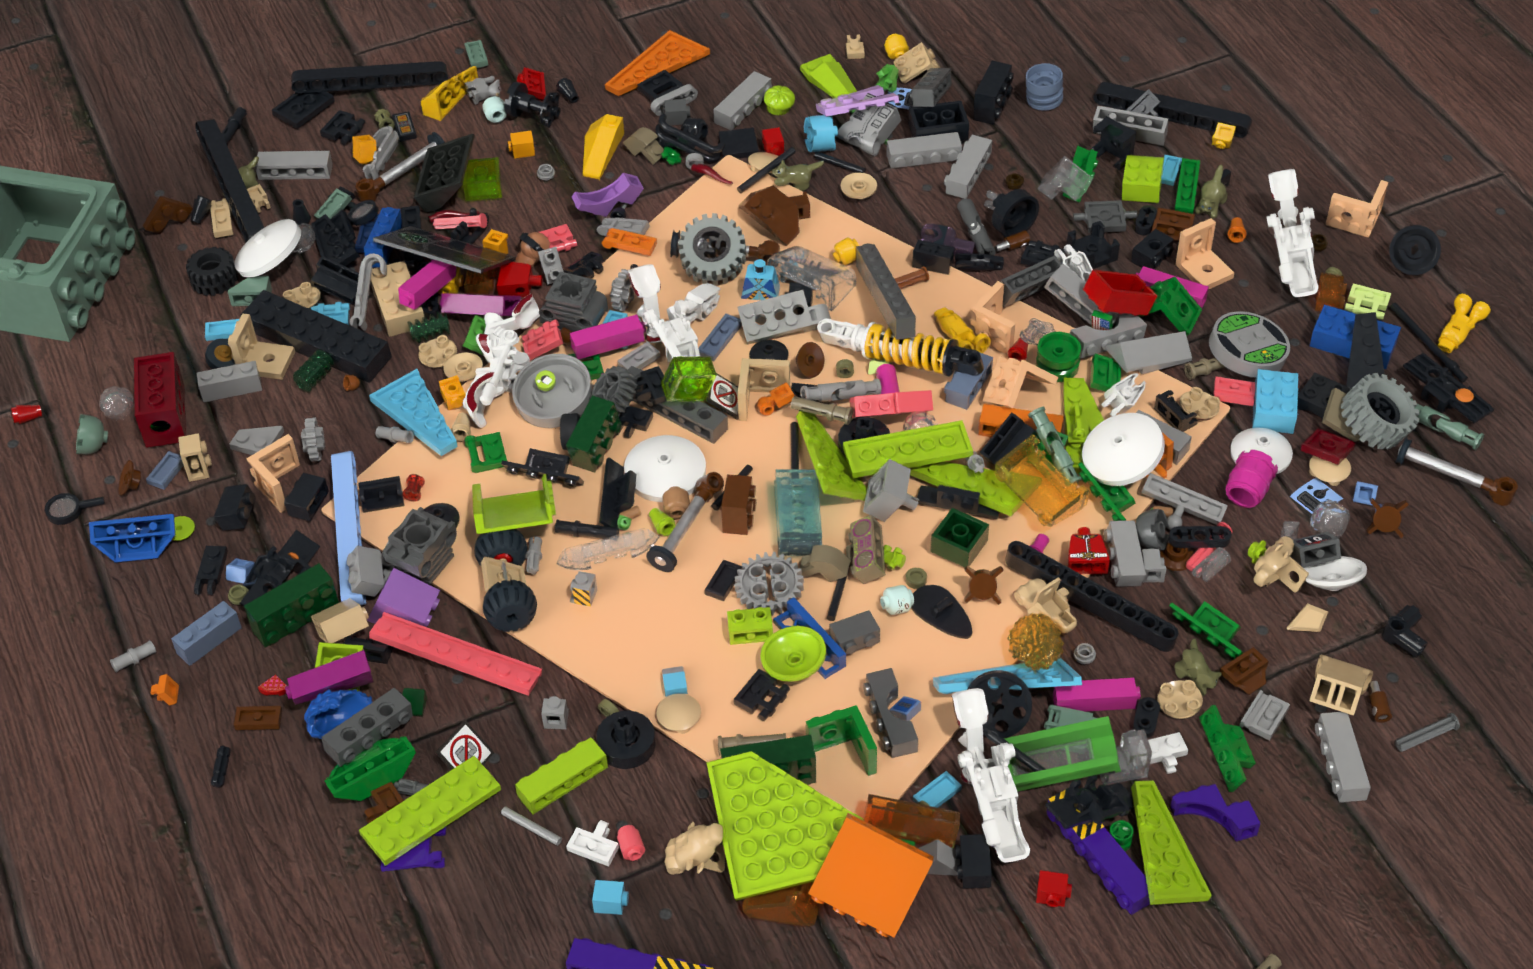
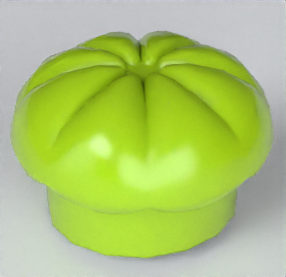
M780 85L767 89L764 94L767 111L773 115L788 113L795 103L794 93L788 87Z

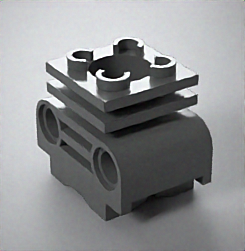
M560 272L539 310L540 323L543 324L546 321L551 322L557 319L559 329L565 327L573 332L597 326L604 313L608 311L607 298L603 293L596 291L595 279Z
M419 507L418 510L412 509L401 525L389 535V543L383 549L385 561L394 565L395 569L431 585L454 557L451 546L457 536L455 522H448L425 512L422 507Z

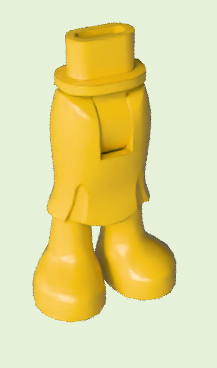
M1463 293L1457 295L1454 300L1456 312L1451 315L1450 321L1442 330L1437 346L1446 353L1456 350L1464 342L1468 333L1475 328V324L1486 319L1490 314L1491 309L1487 303L1482 301L1476 302L1471 310L1472 299Z
M944 307L934 312L936 322L941 330L950 339L958 340L959 347L984 353L990 346L991 340L986 334L981 333L975 336L973 330L968 328L963 319L954 313L953 310H948Z

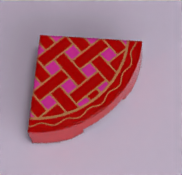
M275 674L258 686V690L266 696L278 694L282 696L287 694L285 690L287 685Z

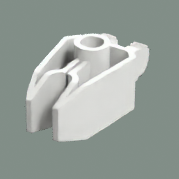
M1071 245L1064 246L1067 257L1060 249L1054 251V255L1062 264L1072 269L1083 280H1088L1093 269L1085 253L1075 252Z
M707 283L701 284L688 292L685 300L689 304V311L686 312L685 319L689 320L690 323L696 318L703 321L717 307L720 295H718L720 288Z
M1138 373L1129 375L1104 393L1106 400L1101 405L1104 408L1110 404L1114 408L1111 410V416H1115L1117 413H1125L1139 399L1145 389L1146 382L1143 381L1139 385H1134V380L1139 375Z

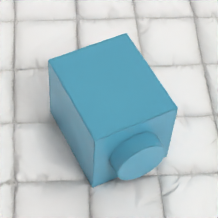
M595 880L592 898L594 913L622 915L623 906L628 905L629 892L625 891L624 882Z

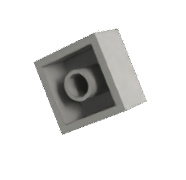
M889 459L869 479L863 512L885 522L901 505L915 510L919 498L907 494L911 469Z

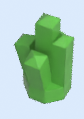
M886 64L876 73L880 79L875 86L879 85L883 87L884 91L888 90L893 93L897 88L899 70L895 65Z

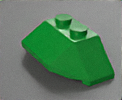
M406 736L378 740L371 748L362 751L352 761L345 763L341 767L337 764L330 776L325 779V784L334 798L362 801L371 796V791L389 782L395 783V781L397 782L403 778L416 751Z

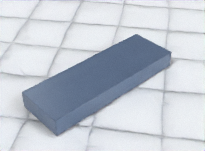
M725 314L698 348L700 356L714 362L742 326L741 319Z

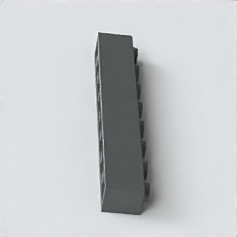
M867 243L862 246H856V267L895 339L915 337L916 316L875 244Z

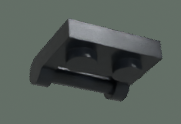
M663 70L637 84L638 90L653 102L656 98L682 87L683 84L669 72ZM670 86H673L672 88H670V89H668V90L662 92L661 94L657 95V93H659V92H661V91H663V90L669 88Z

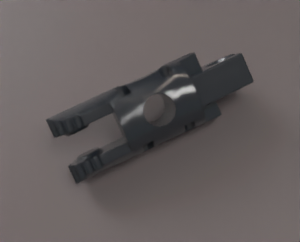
M973 253L955 254V268L958 270L992 271L1003 269L1004 259L1001 256Z

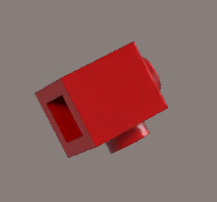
M1040 870L1036 903L1047 904L1050 907H1064L1066 898H1071L1072 884H1068V874Z

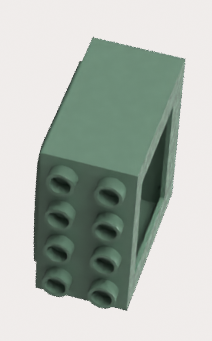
M0 166L1 331L70 342L77 329L85 327L88 321V311L94 301L98 302L102 299L105 283L110 275L117 274L120 267V258L125 250L132 249L135 243V231L128 226L126 219V203L120 200L115 183ZM28 239L59 244L50 260L45 264L24 262L16 259Z

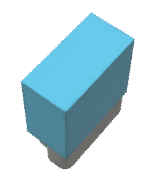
M683 666L662 669L666 697L672 694H688Z

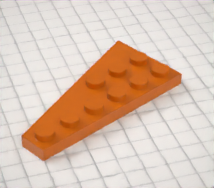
M669 30L605 84V90L617 96L623 95L638 88L637 84L663 70L670 73L710 55V49Z

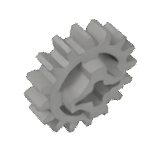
M622 269L618 273V278L616 277L611 285L610 298L611 302H613L612 307L618 311H625L628 308V303H631L635 297V292L629 280L628 270Z
M316 417L306 418L305 429H302L301 432L303 451L308 452L311 462L321 461V451L325 450L324 447H326L323 427H319Z

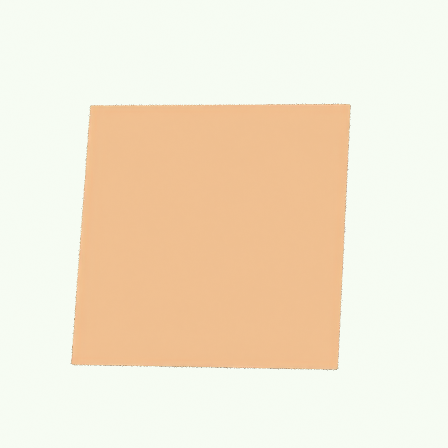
M727 155L712 169L721 177L732 181V185L719 182L706 174L703 175L649 222L650 227L644 235L657 238V245L651 256L618 249L602 263L604 270L601 273L593 271L595 276L590 278L596 280V291L603 293L607 298L608 311L602 316L598 324L600 325L603 324L609 310L618 311L613 309V302H611L610 298L611 285L616 277L618 278V273L622 269L630 270L632 264H636L638 267L647 264L654 265L661 284L660 291L657 293L660 319H664V322L668 321L667 309L675 305V301L685 300L688 292L703 284L702 279L696 282L693 279V275L689 277L686 274V269H683L679 253L677 258L675 255L671 257L673 230L676 233L680 230V234L682 231L686 232L685 226L688 223L693 225L694 218L697 217L698 220H702L703 214H707L708 218H712V213H717L719 219H721L722 215L727 216L728 222L731 219L734 220L736 227L740 226L742 235L744 234L746 246L759 247V244L767 240L775 241L780 245L778 262L774 266L780 284L779 296L789 293L790 282L795 283L793 280L782 279V270L789 257H793V263H795L797 258L800 259V265L806 260L807 267L813 262L815 269L818 264H821V270L824 271V279L819 289L813 286L812 306L826 304L831 320L848 322L854 325L862 324L865 327L869 323L875 322L884 325L886 330L889 327L858 271L856 261L846 266L841 262L837 263L832 255L835 252L834 245L841 240L849 237L855 239L859 246L867 243L875 244L894 279L920 269L912 267L914 247L809 194L807 195L810 201V218L799 219L800 233L786 246L739 208L738 205L751 192L773 185L787 197L803 195V191L789 184L778 186L774 183L777 178L767 174L743 193H740L737 187L757 172L751 170V165L731 155ZM746 257L745 264H742V271L740 273L736 271L737 277L733 280L731 277H728V283L723 284L722 280L718 281L717 287L720 288L718 294L720 298L717 307L703 321L696 318L690 323L698 338V348L725 314L740 319L738 306L761 301L741 299L747 267L749 264H754L757 258ZM951 266L949 275L928 271L929 281L923 280L900 289L916 316L915 336L918 333H922L925 338L928 335H932L935 342L938 337L943 338V340L950 339L936 322V317L934 316L936 310L944 307L948 310H953L954 313L963 319L968 328L973 330L974 326L970 325L975 312L971 311V308L992 286ZM635 294L633 301L628 303V308L625 311L618 312L627 313L628 317L636 315L638 309L644 304L643 298H639ZM1017 301L1005 308L1002 306V312L999 314L1016 323L1014 343L1020 337H1024L1029 341L1025 361L1035 366L1037 345L1044 335L1051 332L1070 334V330L1075 329L1022 301ZM777 312L774 317L777 320H782L785 317V313ZM765 317L756 319V323L759 325H763L767 321ZM540 319L519 336V342L513 345L518 351L525 353L522 336L531 329L535 330L543 326L540 323ZM741 326L714 362L701 357V360L706 369L708 366L711 367V370L709 369L711 374L715 373L738 388L742 358L750 359V350L758 342L747 345L743 326ZM804 330L767 339L779 341L788 349L790 388L792 383L818 385L856 380L866 382L876 379V373L868 374L871 358L866 359L863 357L862 351L857 352L851 348L824 343L818 330L805 333ZM646 332L644 333L643 342L629 345L627 349L618 348L600 353L599 357L604 373L607 368L617 367L619 359L646 343ZM663 342L650 343L660 351V358L641 370L645 371L659 366L665 378L668 377L667 374L670 371L671 375L668 383H671V378L674 376L671 386L718 411H722L728 416V430L714 444L653 412V419L647 431L635 429L631 438H627L625 436L626 426H623L620 434L614 435L611 448L606 451L602 465L598 466L594 473L573 466L568 450L562 449L560 427L542 428L524 420L518 412L511 392L502 393L493 398L490 405H486L484 409L486 426L483 428H479L473 422L467 409L463 406L448 410L445 402L438 406L439 412L443 415L445 423L450 430L459 413H466L469 416L470 435L477 437L500 432L508 462L525 465L530 448L565 455L570 458L566 474L579 476L584 481L583 485L577 484L576 487L564 484V481L557 480V483L551 482L556 515L552 516L553 523L516 528L527 542V551L529 538L533 537V543L535 536L542 539V559L540 560L539 571L535 575L526 571L527 558H525L521 565L524 568L526 585L531 588L537 600L536 614L525 628H519L518 631L514 632L510 630V632L506 633L622 708L645 715L653 724V728L706 762L721 759L718 752L717 738L720 735L722 738L735 737L737 734H741L743 737L786 733V738L805 736L806 721L813 717L830 714L835 710H843L857 705L877 746V773L870 776L867 775L852 741H848L815 752L816 783L808 786L842 805L852 813L862 817L865 822L877 827L961 728L958 726L954 712L953 693H939L933 686V677L1013 665L1047 627L1037 619L1029 622L1025 617L1028 614L1026 607L1020 605L1015 599L1014 593L1017 589L1032 579L1006 564L1005 558L1008 545L1013 541H1020L1030 546L1034 543L1038 534H1044L1050 541L1046 545L1043 554L1067 566L1071 535L1078 534L1077 531L1081 527H1088L1090 534H1100L1102 536L1106 550L1108 549L1103 533L1107 529L1109 522L1113 521L1111 511H1105L1100 503L1102 500L1099 496L1096 498L1089 488L1091 486L1088 482L1084 483L1081 480L1065 488V482L1060 472H1057L1056 469L1052 475L1034 466L1025 464L1033 443H1031L1008 472L1041 479L1040 486L1012 516L1000 512L998 519L965 513L989 524L988 541L969 567L975 571L980 569L992 571L999 566L1003 568V572L996 577V593L1001 599L999 605L992 598L980 600L973 597L966 603L964 598L970 591V576L965 572V567L931 552V536L950 510L919 503L915 510H911L901 505L885 522L877 518L875 519L882 525L883 547L884 545H889L892 547L891 552L894 551L895 547L903 550L902 554L906 556V561L902 568L895 566V569L891 570L885 564V576L863 584L852 575L851 567H849L835 621H829L827 615L837 580L829 582L821 573L804 578V590L801 591V598L796 597V600L828 634L829 624L870 610L880 628V642L872 647H865L852 654H846V667L826 679L818 671L808 678L799 681L789 682L777 679L776 687L780 689L783 684L789 686L790 691L786 694L787 698L784 702L779 703L775 708L776 712L765 721H761L758 715L762 710L757 708L751 714L736 706L734 698L758 669L766 672L760 657L761 649L765 642L730 645L727 611L747 609L746 604L742 605L740 598H737L735 586H733L725 601L705 595V588L723 560L742 566V563L749 564L748 558L756 560V554L762 558L765 552H767L768 556H772L773 552H776V557L778 558L781 554H784L785 560L791 557L792 563L797 562L799 569L802 557L812 552H802V554H797V552H778L779 539H797V537H802V539H821L822 545L835 547L846 555V547L852 544L848 536L851 532L850 524L869 516V514L863 512L865 501L846 497L841 498L823 493L800 427L799 487H791L790 424L792 422L798 423L796 416L799 410L792 409L789 402L780 408L774 405V412L771 415H763L757 408V402L759 398L764 396L770 397L771 394L769 392H750L747 421H739V414L736 415L710 398L712 386L707 387V389L704 388V390L692 391L683 385L676 371H674L675 368L672 370V361H667L666 347ZM807 342L818 344L825 358L823 370L818 376L812 378L803 375L796 364L798 351ZM563 343L536 358L549 354L569 355L574 354L572 347ZM989 346L983 353L993 357L992 372L995 369L999 356L1009 359L1007 354L998 351L992 346ZM1108 351L1098 353L1099 355L1112 358L1116 362ZM1092 355L1080 359L1078 373L1073 378H1084L1103 419L1106 420L1112 417L1110 413L1114 408L1110 404L1103 408L1101 404L1106 400L1104 398L1105 392L1090 387L1092 357L1094 356ZM593 358L584 359V360H580V361H581V362L589 361V360H593ZM842 359L851 360L854 365L853 376L849 378L838 377L836 372L837 362ZM892 362L896 370L900 392L932 390L933 411L873 416L870 418L880 420L889 428L890 433L963 420L973 451L977 452L984 460L985 467L983 468L1002 472L988 462L980 453L991 437L978 435L983 404L993 405L983 401L992 372L966 410L945 402L946 393H944V388L947 382H951L954 372L948 377L944 376V374L936 373L934 370L926 371L924 368L917 369L914 366L908 367L905 364L899 365ZM490 363L485 365L483 368L490 367ZM1121 367V380L1131 374L1138 373L1139 375L1135 378L1134 385H1139L1143 381L1146 382L1145 389L1135 405L1125 413H1136L1140 410L1170 425L1154 409L1156 395L1172 390L1174 394L1171 396L1180 405V397L1184 393L1191 391L1193 387L1159 370L1141 374L1138 370L1126 373ZM475 378L468 380L462 385L465 394ZM1024 378L1013 408L1033 411L1044 406L1046 409L1045 413L1064 416L1063 382H1056V385ZM597 379L592 380V383L594 385L597 382ZM850 399L830 401V403H836L840 407H850ZM634 401L629 403V406L651 411ZM1220 402L1219 412L1216 416L1208 419L1196 418L1198 424L1184 431L1192 437L1190 449L1177 465L1172 463V467L1167 470L1166 480L1171 481L1229 413L1230 406ZM815 414L838 447V434L845 423L838 420L830 421L825 416ZM1063 418V427H1062V433H1063V434H1064V418ZM415 435L411 443L398 441L357 477V486L359 482L400 476L405 506L363 513L358 486L361 539L383 552L388 543L389 535L401 525L412 509L418 510L419 507L425 509L427 506L435 503H447L454 506L460 516V521L456 528L457 536L451 546L454 557L432 582V585L486 619L483 613V601L487 592L485 591L482 567L479 565L474 552L475 543L480 534L476 533L472 485H481L482 497L484 499L544 490L542 477L538 476L537 479L527 477L526 473L521 472L518 475L511 474L506 471L505 467L474 473L470 466L472 462L469 450L465 446L464 441H457L458 447L443 456H440ZM673 435L693 442L700 448L705 457L706 475L710 472H717L724 480L723 489L715 493L712 499L706 501L673 552L677 559V565L672 572H663L656 569L649 563L646 557L647 552L652 546H663L669 535L663 536L658 534L649 517V512L653 508H658L664 512L663 502L646 500L634 494V504L632 507L638 506L641 515L632 519L631 525L627 530L619 528L617 541L580 535L579 537H573V534L555 533L557 519L569 522L578 520L584 524L604 526L599 520L606 459L610 457L624 467L629 452L637 444L651 437ZM482 446L476 447L479 460L481 462L486 461ZM965 458L945 461L968 466ZM748 464L753 468L748 476H752V484L756 485L754 499H757L756 511L752 512V515H754L753 527H749L748 535L723 533L721 507L718 510H714L711 505L724 491L727 474L738 475ZM1153 470L1152 472H1150V473H1152V474H1155V475L1161 477V476H1160L1157 472H1155L1154 470ZM873 475L859 477L866 488L868 487L869 479ZM910 476L907 494L917 497L921 485L933 488L938 487ZM1147 478L1124 485L1136 503L1122 512L1126 521H1136L1138 516L1145 512L1155 500L1141 493ZM696 491L689 495L690 503L697 494ZM334 498L322 508V513L335 521ZM673 518L675 521V526L680 520V518ZM771 565L769 567L763 566L764 570H766L769 595L767 601H775L771 586ZM911 568H921L927 573L926 585L941 586L956 598L969 617L972 625V636L968 639L948 635L926 623L914 613L912 608L906 613L890 615L886 609L882 608L880 598L883 596L886 588L904 585L914 593L917 589L910 588L906 584V573ZM579 571L595 574L597 592L591 607L570 602L573 594L570 590L571 582ZM1081 574V575H1083V576H1085V577L1088 578L1091 574ZM782 608L783 613L787 611V608ZM775 610L774 615H771V617H772V625H773V633H775V632H777L778 630H780V629L773 623V618H775V617L779 616L780 614H782V613H780L778 610ZM790 617L782 621L787 626H794L795 623ZM824 661L822 665L825 670L834 666L829 661ZM683 666L687 684V695L696 699L700 705L701 716L699 721L685 734L668 730L657 721V707L666 698L662 669ZM892 668L898 683V698L889 705L888 709H891L903 696L921 701V711L910 720L918 737V752L891 758L889 750H885L882 737L884 735L877 729V716L872 714L869 704L871 699L865 695L863 689L867 673ZM768 695L764 700L769 702L773 696Z

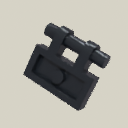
M339 110L320 130L322 137L334 141L341 137V144L346 145L352 141V137L363 129L365 120L360 118L358 121H355L354 114Z
M1030 240L1021 257V264L1033 266L1055 256L1054 251L1060 249L1065 255L1066 253L1059 245L1054 244L1051 246L1044 244L1043 241L1038 240L1036 242Z
M758 669L734 698V704L751 714L757 708L762 710L758 718L761 721H765L776 712L775 708L778 704L784 702L790 688L788 685L783 684L779 689L776 687L777 679ZM768 695H771L773 698L769 702L764 700Z

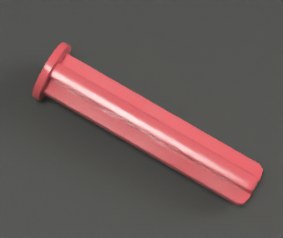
M481 213L478 216L434 219L433 226L436 230L453 229L464 221L468 227L486 228L487 217L484 213Z
M1225 522L1217 524V526L1227 527L1232 533L1231 527ZM1199 548L1186 562V568L1191 572L1196 571L1216 548Z

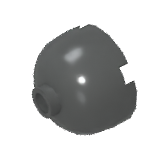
M1152 509L1141 513L1135 521L1140 546L1144 549L1166 550L1169 543V534H1165V527H1169L1164 511L1162 509Z

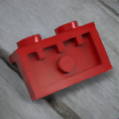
M524 67L522 73L518 74L517 82L524 83L527 86L528 94L544 100L546 96L544 73Z

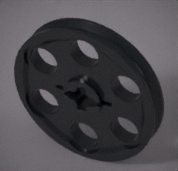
M1002 670L988 671L979 675L969 685L968 689L979 688L984 691L989 718L982 725L983 735L988 736L992 730L1002 738L1010 737L1022 730L1029 721L1032 712L1031 693L1024 681L1015 674ZM991 677L1000 679L1001 684L998 688H991L988 685V680ZM1013 685H1018L1021 687L1022 693L1019 696H1013L1010 694L1009 688ZM1001 693H1003L1001 700L1004 707L1000 706L993 716L995 704L992 702H997L1000 699ZM1023 707L1026 710L1025 716L1021 718L1014 716V708ZM1004 720L1008 723L1009 727L1006 731H999L996 729V723Z

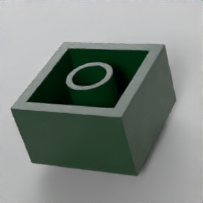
M951 508L931 536V552L960 566H970L988 541L989 524Z

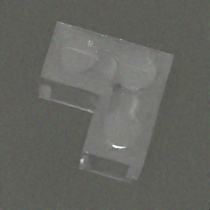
M1064 156L1044 176L1037 189L1051 200L1062 190L1073 200L1077 201L1086 193L1093 178Z
M1130 730L1122 733L1120 746L1116 747L1121 772L1115 773V771L1100 774L1101 780L1105 785L1148 777L1152 750L1145 730Z

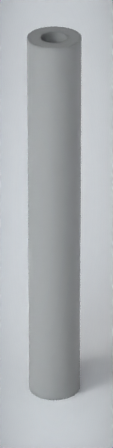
M506 806L502 809L501 815L557 846L561 843L562 837Z

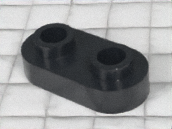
M1142 698L1137 705L1133 732L1142 739L1151 738L1156 730L1160 705L1153 698Z

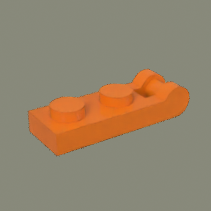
M610 228L607 232V237L602 241V245L607 249L614 247L651 256L657 245V238Z

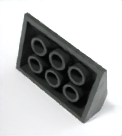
M473 133L427 148L414 195L415 200L425 213L441 208L462 186L475 137Z

